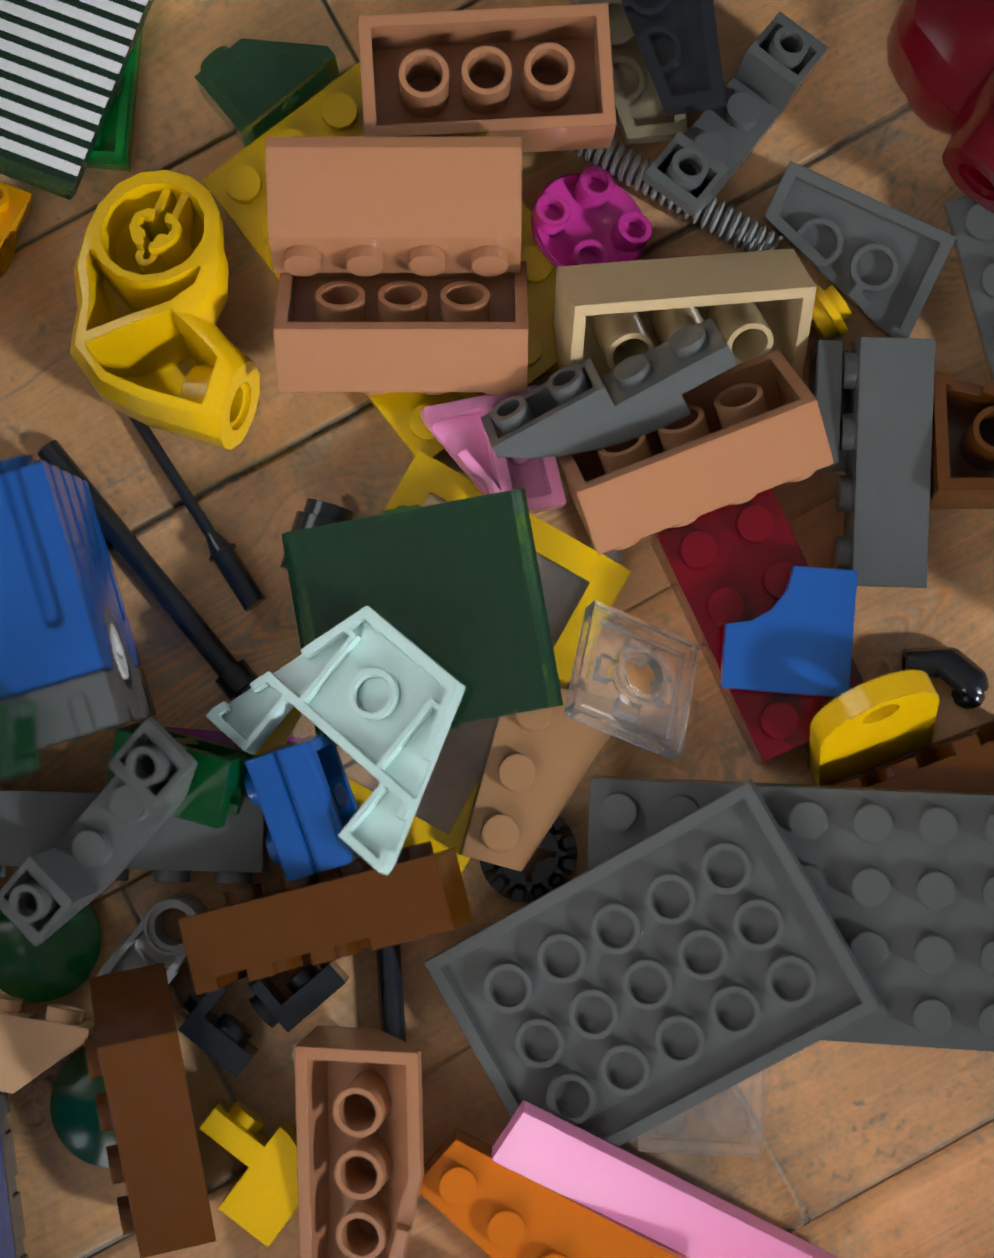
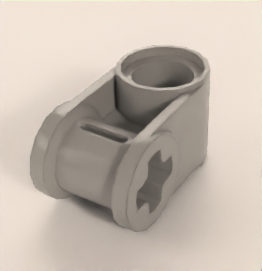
M176 894L158 902L149 910L133 933H130L117 947L97 976L165 962L170 987L181 972L180 968L186 962L187 956L183 940L175 939L165 931L163 925L164 915L169 908H176L190 916L206 911V906L198 898L190 894Z

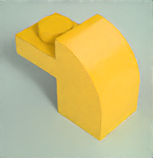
M222 1099L199 1129L248 1167L225 1196L218 1209L265 1246L269 1247L298 1206L296 1127L285 1117L270 1137L261 1130L266 1123L255 1111L239 1101H236L231 1106Z

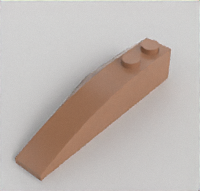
M318 1025L294 1046L300 1258H405L424 1177L421 1049L378 1028Z

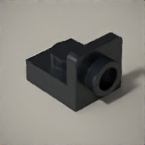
M335 960L330 961L322 969L318 964L313 965L310 963L285 984L293 993L289 998H286L271 979L266 977L248 983V986L255 993L249 999V1002L257 1014L271 1028L280 1023L289 1032L342 987L349 979V976Z
M234 982L221 987L219 990L196 995L194 990L180 1008L189 1016L178 1030L237 1077L259 1050L249 1042L254 1034L233 1015L225 1012L220 1018L212 1012L213 1008Z

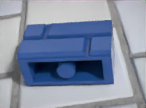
M324 732L271 748L244 761L248 770L245 776V787L248 797L255 806L261 807L269 829L266 836L269 856L276 865L282 866L287 881L343 866L360 857L355 850L338 836L356 814L358 807L335 742Z

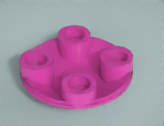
M595 166L587 167L581 173L564 175L549 182L537 195L531 211L533 237L540 251L555 267L640 260L652 232L650 221L642 214L634 199L624 189L614 183L612 175L607 170Z

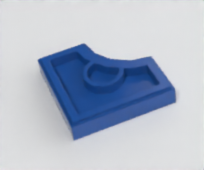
M793 566L785 592L770 611L752 621L724 625L719 688L835 698L849 691L858 571Z

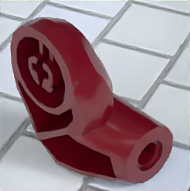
M905 0L898 8L887 37L888 65L898 86L906 95L910 109L929 128L951 136L942 154V161L956 186L976 203L994 213V0Z

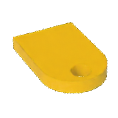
M906 670L884 675L847 691L821 709L810 725L809 769L816 784H832L930 745L939 707V696L928 674L920 670Z

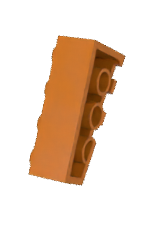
M459 1128L453 1131L424 1164V1177L420 1194L491 1258H687L685 1255L492 1161L493 1146Z

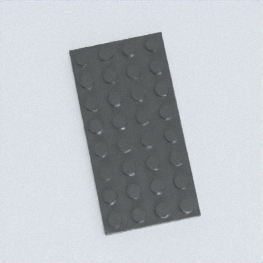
M592 776L589 783L588 870L745 782ZM754 782L881 1002L879 1010L822 1040L994 1052V793Z

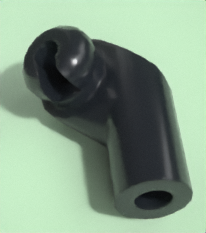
M938 647L902 650V671L920 670L926 672L929 678L942 679L952 688L951 696L957 706L964 709H974L985 701V691L989 688L986 672L959 649Z

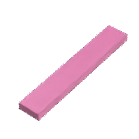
M525 1100L522 1101L492 1147V1161L689 1258H839Z

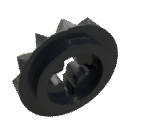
M560 816L557 817L538 846L539 848H545L546 851H555V856H546V859L535 862L534 871H531L532 881H526V872L523 870L521 872L480 861L486 880L503 897L522 903H529L569 881L572 878L578 855L576 841L571 828Z

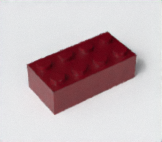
M772 488L757 493L748 502L738 505H726L700 515L694 522L686 526L672 528L657 535L651 543L718 687L720 685L724 625L752 621L770 611L785 592L791 568L793 566L809 567ZM853 658L851 659L849 690L864 683ZM719 688L754 763L766 762L810 741V725L813 718L827 704L836 699L835 697Z

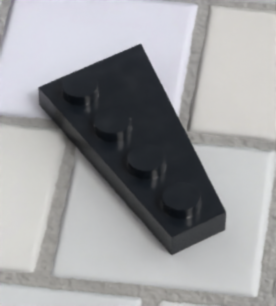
M621 0L665 115L673 116L727 107L714 0Z

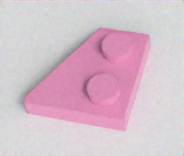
M538 385L528 386L527 392L538 387ZM508 392L503 395L487 394L423 407L420 413L422 422L493 508L492 496L504 495L508 519L562 508L567 503L555 456L540 458L497 457L483 426L481 417L492 412L498 403L508 397L521 396L527 392Z

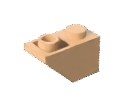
M0 994V1091L15 1093L84 1044V1040L95 1037L94 1021L84 1019L85 1010L61 1004H48L47 1012L23 1009L24 999Z

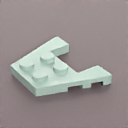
M366 605L300 649L302 652L300 656L274 673L266 672L250 683L251 688L229 703L221 702L212 708L206 717L243 751L255 755L293 707L297 708L379 781L378 787L338 836L379 873L388 875L395 866L466 687L378 612Z

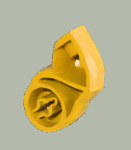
M169 170L140 172L118 183L98 204L84 231L74 266L78 308L73 325L70 354L74 362L109 407L147 426L232 450L243 441L254 419L260 395V373L255 362L228 340L216 326L228 300L229 269L224 252L223 217L210 191L193 177Z

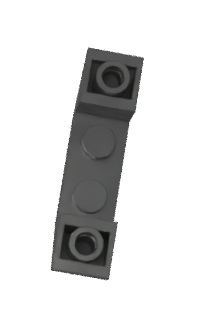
M779 12L746 51L734 76L724 87L727 107L705 110L685 135L679 131L647 169L642 180L690 216L695 215L708 206L773 127L821 60L828 47L782 12Z
M153 717L146 718L107 764L116 775L55 847L29 856L0 890V910L34 946L42 944L106 890L179 807L187 796L198 762Z

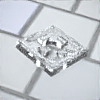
M598 600L593 601L585 608L564 716L670 760L683 753L701 645ZM626 660L633 661L641 668L648 664L653 670L656 679L650 682V694L639 691L629 682L625 673Z

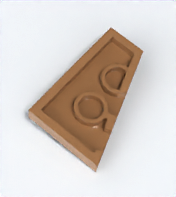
M516 675L520 700L516 706L515 714H512L507 685H505L501 699L504 716L497 717L459 854L522 872L630 707L537 681L542 709L531 711L525 678Z

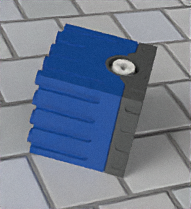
M33 455L18 456L0 462V761L156 715L143 668H139L142 665L106 541L94 508L89 484L77 476H71L68 471H60L57 466H48L45 460L34 461Z

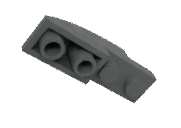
M710 317L699 324H691L679 329L671 336L670 340L644 354L625 358L613 371L600 377L590 358L578 365L563 367L552 374L547 382L521 396H511L502 400L494 407L492 412L481 417L491 447L497 457L540 458L593 451L635 439L690 415L691 412L682 394L738 364L727 342Z

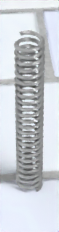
M617 138L612 140L611 148H606L603 154L604 148L576 151L578 158L585 155L586 162L593 160L595 167L601 165L602 169L607 171L610 169L612 176L618 174L619 182L626 179L627 186L634 184L635 191L643 188L644 196L651 193L652 201L659 198L660 206L668 202V211L676 207V215L684 212V210L642 180L651 162L650 157L645 158L636 171L642 159V152L637 153L628 166L634 153L633 148L628 149L619 163L626 148L625 143L620 144L610 159L618 142ZM716 197L708 206L693 215L692 218L693 225L701 221V230L709 226V234L717 232L718 239L724 238L726 235V244L734 241V249L742 246V252H749L750 249L751 252L774 250L779 242L783 240L782 234L773 240L775 236L774 229L768 231L765 235L766 225L760 226L756 231L758 227L757 220L752 221L748 226L750 221L749 215L744 216L738 224L742 213L741 210L736 211L731 217L733 212L732 205L728 206L721 215L725 207L724 201H720L713 210L717 201ZM684 212L685 220L690 219L692 217L688 213Z

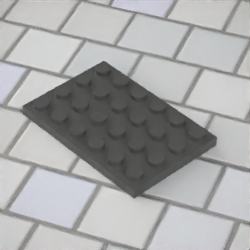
M752 779L424 962L511 1118L522 1101L525 1100L617 1147L881 1008L879 998Z

